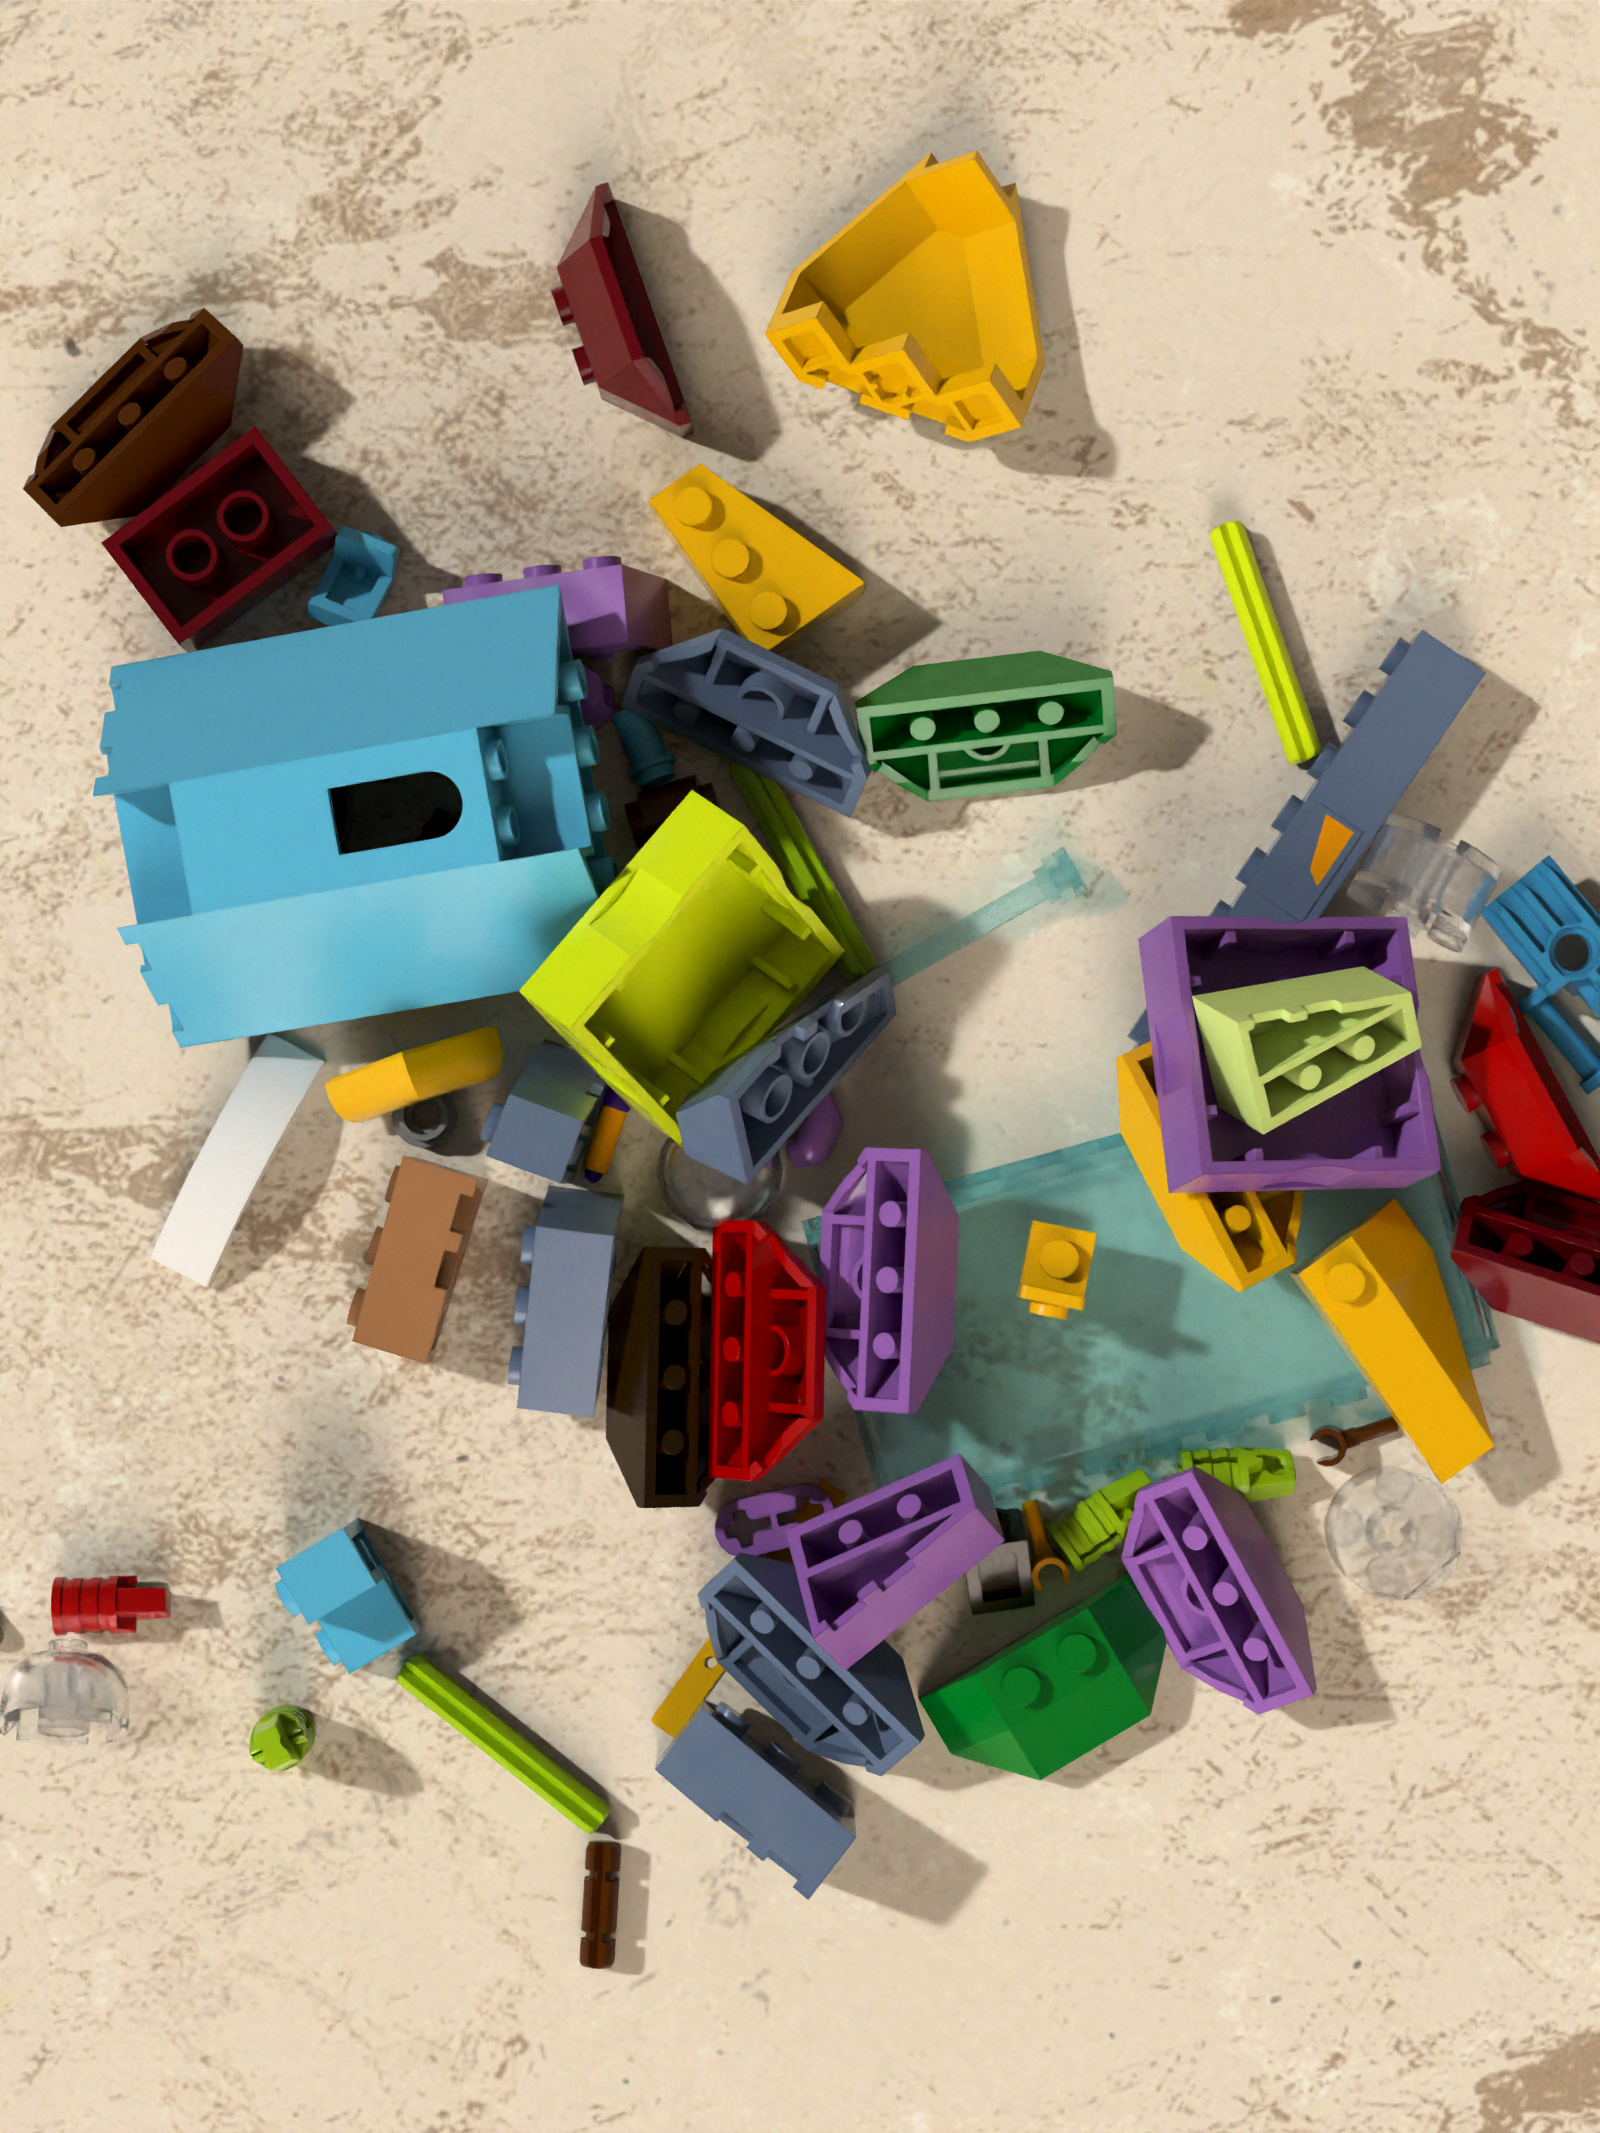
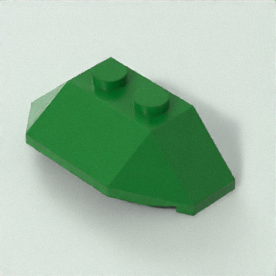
M1043 651L912 666L855 702L858 735L871 770L880 772L895 784L928 802L1055 787L1086 761L1101 743L1105 745L1117 735L1112 671Z
M1127 1573L921 1695L918 1699L952 1755L1036 1780H1042L1151 1715L1167 1643L1164 1630L1147 1607L1130 1574Z

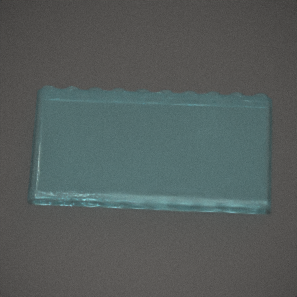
M1435 1112L1434 1119L1441 1163L1440 1171L1406 1188L1304 1190L1301 1221L1295 1243L1297 1247L1296 1263L1239 1293L1180 1248L1121 1133L943 1181L959 1215L954 1345L916 1414L854 1410L875 1490L960 1453L989 1486L994 1502L998 1500L995 1491L998 1488L1020 1483L1023 1493L1058 1484L1057 1472L1082 1465L1084 1475H1092L1121 1466L1119 1455L1143 1448L1146 1458H1153L1183 1449L1180 1438L1205 1431L1208 1441L1218 1440L1244 1432L1243 1420L1267 1414L1269 1424H1274L1306 1415L1304 1404L1328 1397L1331 1407L1367 1398L1366 1386H1369L1368 1382L1289 1273L1392 1198H1396L1434 1252L1470 1369L1492 1363L1489 1352L1501 1346L1490 1307L1450 1258L1460 1200ZM822 1215L801 1221L818 1279ZM1032 1220L1097 1233L1084 1294L1086 1298L1084 1311L1069 1308L1067 1320L1029 1313L1031 1300L1016 1296Z

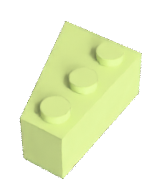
M1364 966L1192 996L1218 1107L1263 1135L1422 1047L1411 991Z

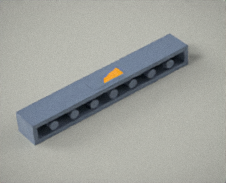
M1423 629L1412 638L1410 643L1399 637L1378 668L1387 674V677L1374 695L1364 689L1342 720L1352 727L1338 748L1330 742L1324 746L1307 771V774L1316 780L1305 797L1301 800L1293 794L1290 796L1271 824L1273 828L1280 832L1266 853L1258 847L1253 850L1235 877L1244 886L1231 905L1220 899L1209 916H1256L1266 920L1287 923L1318 919L1486 672ZM1147 1007L1127 1035L1136 1042L1132 1050L1151 1041Z

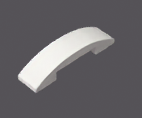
M272 1033L266 1035L226 1102L195 1160L164 1224L150 1257L151 1259L205 1287H209L238 1231L236 1227L293 1118L298 1117L326 1061Z

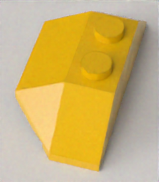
M1151 1041L1116 1058L1120 1133L1180 1248L1238 1293L1295 1264L1297 1256L1295 1243L1301 1221L1304 1190L1169 1193Z

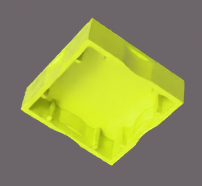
M691 790L519 992L632 1110L678 1145H681L682 1138L676 1112L679 1110L686 1095L693 1090H697L715 1069L768 1037L779 1025L786 1021L845 950L814 911L790 893L781 870L745 825Z

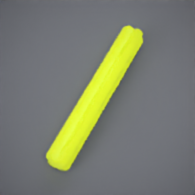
M1240 520L1221 524L1212 529L1210 540L1286 758L1290 764H1300L1312 760L1321 753L1322 747L1245 526Z

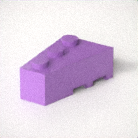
M960 1453L785 1530L813 1640L844 1671L849 1669L1005 1541L989 1486Z

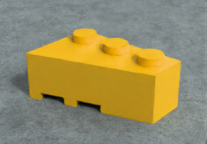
M701 463L648 500L651 514L737 634L777 655L864 594L865 581Z

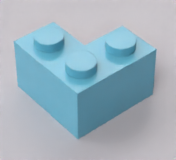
M358 1518L292 1556L275 1568L281 1577V1580L275 1583V1588L286 1609L293 1617L302 1613L308 1625L318 1620L323 1629L316 1632V1638L323 1652L334 1666L342 1662L349 1674L413 1637L422 1628Z

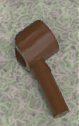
M1392 1416L1342 1431L1336 1426L1322 1425L1312 1433L1309 1441L1318 1439L1323 1435H1331L1338 1440L1340 1450L1335 1455L1325 1456L1316 1461L1319 1465L1327 1467L1340 1463L1345 1457L1347 1449L1397 1432L1399 1429L1397 1422Z

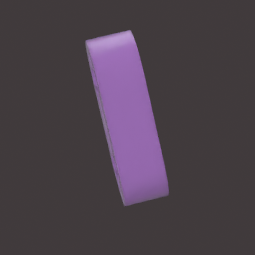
M798 1483L737 1498L728 1502L719 1511L715 1522V1536L719 1545L728 1554L737 1556L739 1553L756 1556L789 1548L785 1530L799 1525L801 1522L790 1521L779 1524L777 1514L795 1509L796 1497L800 1495H808L811 1504L822 1503L824 1513L834 1509L832 1500L826 1491L812 1483ZM738 1510H745L748 1518L753 1520L770 1516L772 1523L770 1527L754 1531L753 1543L749 1545H742L738 1536L728 1537L725 1531L726 1526L734 1523V1512Z

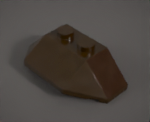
M643 1247L609 1308L606 1440L639 1508L700 1507L708 1494L706 1489L716 1479L708 1477L711 1263L713 1260L706 1248Z

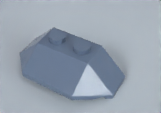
M724 628L639 657L620 705L849 818L872 771L839 684Z
M739 1553L698 1592L697 1595L701 1608L705 1609L707 1630L716 1661L808 1752L844 1764L866 1767L867 1772L883 1776L924 1739L925 1733L903 1658L883 1640L849 1669L844 1671L813 1640L794 1564Z

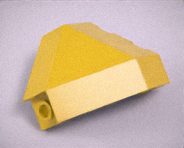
M977 150L938 163L931 152L794 269L770 320L765 336L797 380L822 390L826 382L862 394L859 403L908 420L911 412L938 421L947 425L944 434L966 442H972L1022 427L1046 362L1016 182L1001 187Z

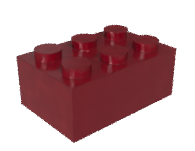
M255 426L104 540L102 545L175 641L188 653L200 649L335 546L337 533Z

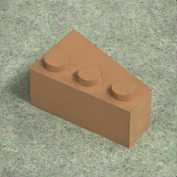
M403 1156L401 1165L395 1166L387 1188L385 1202L390 1203L384 1227H376L368 1249L366 1263L372 1264L373 1267L367 1288H357L349 1310L347 1324L356 1327L352 1339L353 1342L424 1364L432 1361L488 1179L418 1157Z

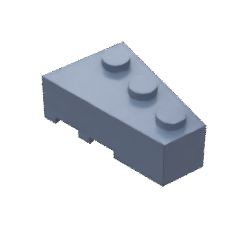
M549 1185L536 1227L525 1225L520 1263L532 1265L530 1287L519 1286L514 1315V1324L525 1325L523 1347H512L508 1371V1384L519 1385L517 1408L594 1418L600 1392L608 1329L612 1275L615 1274L617 1258L615 1254L617 1229L620 1215H622L624 1195Z

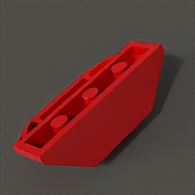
M1499 968L1487 971L1476 977L1450 1062L1457 1075L1450 1079L1451 1087L1459 1103L1467 1113L1476 1110L1487 1131L1480 1136L1481 1143L1489 1159L1498 1170L1506 1166L1511 1176L1600 1202V1159L1514 1000Z
M713 1219L708 1477L760 1481L824 1419L826 1287L765 1221Z

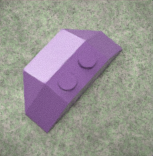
M865 1147L857 1159L858 1164L843 1179L822 1210L819 1280L826 1287L825 1357L835 1376L848 1392L846 1397L853 1410L916 1414L954 1345L959 1215L928 1150Z
M1196 1466L1141 1487L1136 1495L1135 1508L1128 1527L1121 1560L1147 1607L1163 1628L1166 1642L1180 1667L1216 1690L1244 1701L1243 1706L1258 1715L1314 1695L1317 1686L1304 1606L1244 1495Z

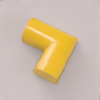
M490 1025L399 1052L328 1079V1083L324 1085L334 1110L343 1119L352 1123H363L415 1103L492 1080L499 1074L503 1066L504 1053L497 1028H492Z

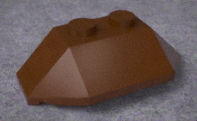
M205 308L192 313L188 320L170 323L141 337L51 426L38 454L34 474L28 476L23 487L24 491L60 527L139 515L164 494L231 426L243 344Z

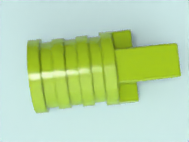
M1244 1446L1178 1450L1177 1473L1196 1466L1244 1495L1247 1503L1294 1494L1296 1470L1290 1450Z
M1141 1468L1100 1490H1095L1086 1500H1081L1073 1509L1061 1514L1060 1518L1056 1521H1051L1045 1525L1047 1532L1077 1573L1083 1571L1089 1563H1094L1100 1559V1556L1105 1552H1110L1119 1542L1126 1540L1128 1527L1135 1508L1134 1503L1137 1492L1141 1487L1153 1483Z
M285 1704L274 1707L256 1723L251 1732L249 1752L253 1761L270 1771H284L296 1766L311 1750L315 1742V1724L311 1716L298 1706Z

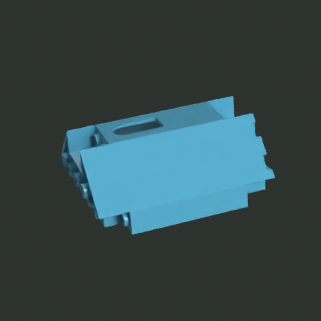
M560 584L111 667L109 686L112 690L116 711L105 712L100 743L102 755L107 754L109 772L108 776L95 778L93 797L114 795L136 914V925L118 927L117 930L125 945L139 943L145 964L141 965L140 973L157 1005L169 1004L173 1025L172 1033L180 1048L518 992L620 874L616 857H607L603 831L610 829V810L604 791H596L591 765L599 763L598 741L593 726H584L580 700L587 699L588 697L587 678L581 660H573ZM427 771L438 772L447 776L458 787L463 803L462 814L457 825L448 834L429 840L341 854L330 792L331 788Z

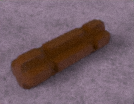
M594 1840L589 1841L586 1848L585 1869L590 1870V1872L584 1879L581 1930L586 1932V1936L581 1937L579 1961L581 1966L592 1969L610 1968L615 1960L616 1939L611 1938V1933H615L617 1928L619 1878L615 1877V1872L619 1871L621 1861V1846L618 1842Z

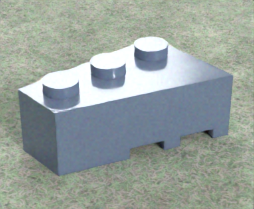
M544 1039L510 1091L505 1105L494 1102L489 1111L480 1138L490 1143L486 1156L560 1184H572L609 1085L574 1049Z
M703 1700L658 1758L655 1770L714 1821L718 1822L721 1820L748 1841L749 1844L746 1848L761 1861H765L768 1857L798 1881L793 1888L809 1900L856 1839L855 1817L848 1812L853 1803L828 1782L822 1780L818 1787H815L797 1773L802 1763L778 1743L771 1741L767 1748H765L746 1733L751 1726L750 1722L728 1704L721 1701L714 1708Z

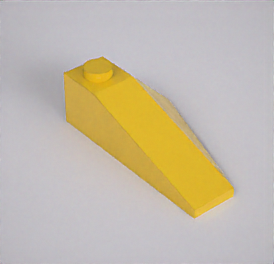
M1396 1198L1389 1200L1289 1273L1441 1484L1495 1446L1434 1252Z

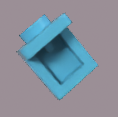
M342 525L335 538L334 554L308 603L307 617L329 626L377 618L395 584L400 553L399 548L388 543L376 533L358 531Z

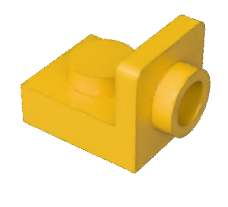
M1032 1220L1016 1295L1019 1298L1031 1300L1029 1313L1067 1320L1069 1308L1084 1311L1086 1301L1084 1294L1097 1233Z

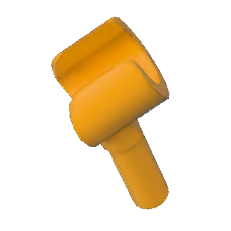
M1037 1499L1021 1503L1032 1540L1031 1546L1034 1555L1030 1559L1032 1582L1035 1588L1043 1593L1038 1574L1040 1569L1047 1564H1055L1060 1567L1063 1583L1067 1586L1070 1579L1069 1569L1062 1555L1052 1550L1050 1539L1046 1535Z

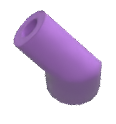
M831 1091L806 1117L799 1135L790 1138L787 1142V1156L790 1162L798 1168H808L811 1165L820 1166L831 1157L843 1127V1119Z

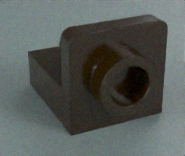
M996 1508L1005 1541L965 1573L972 1615L1035 1606L1028 1542L1021 1513L1017 1508L1006 1510Z

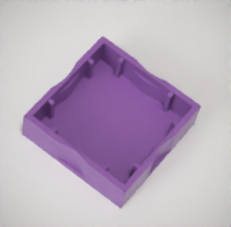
M1170 916L1138 939L1169 1193L1406 1188L1441 1170L1430 1082L1423 1065L1420 1049L1263 1135L1218 1107L1192 999L1194 995L1364 966L1411 991L1416 1019L1418 1020L1419 1001L1407 917H1322L1306 922L1287 923L1266 920L1256 916Z

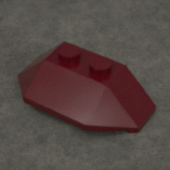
M609 183L597 185L557 265L562 286L551 289V293L563 326L575 322L583 346L571 350L584 386L596 382L602 400L684 438L694 434L690 414Z
M1528 1180L1495 1189L1481 1196L1476 1194L1464 1198L1459 1207L1450 1258L1490 1308L1600 1344V1203Z

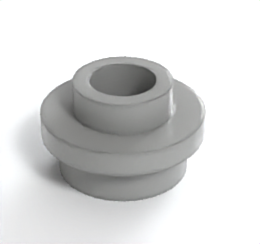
M447 1093L393 1111L392 1119L396 1132L405 1142L416 1147L429 1148L441 1144L451 1135L456 1125L457 1111L452 1098ZM421 1104H430L436 1110V1122L429 1128H421L414 1121V1111Z

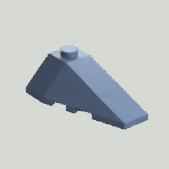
M880 967L871 971L718 1067L697 1090L688 1093L676 1112L685 1155L748 1185L895 1017L896 1008L889 971Z

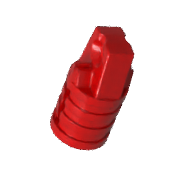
M136 1575L110 1576L109 1579H103L102 1577H92L91 1579L73 1578L72 1580H68L66 1577H56L53 1581L51 1593L53 1631L55 1635H67L68 1632L84 1634L86 1632L103 1633L104 1631H109L111 1634L136 1633L137 1620L171 1618V1592L166 1588H137Z

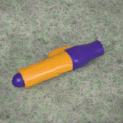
M610 1086L607 1087L604 1095L603 1107L583 1164L585 1178L590 1183L598 1182L603 1174L607 1175L626 1115L631 1109Z

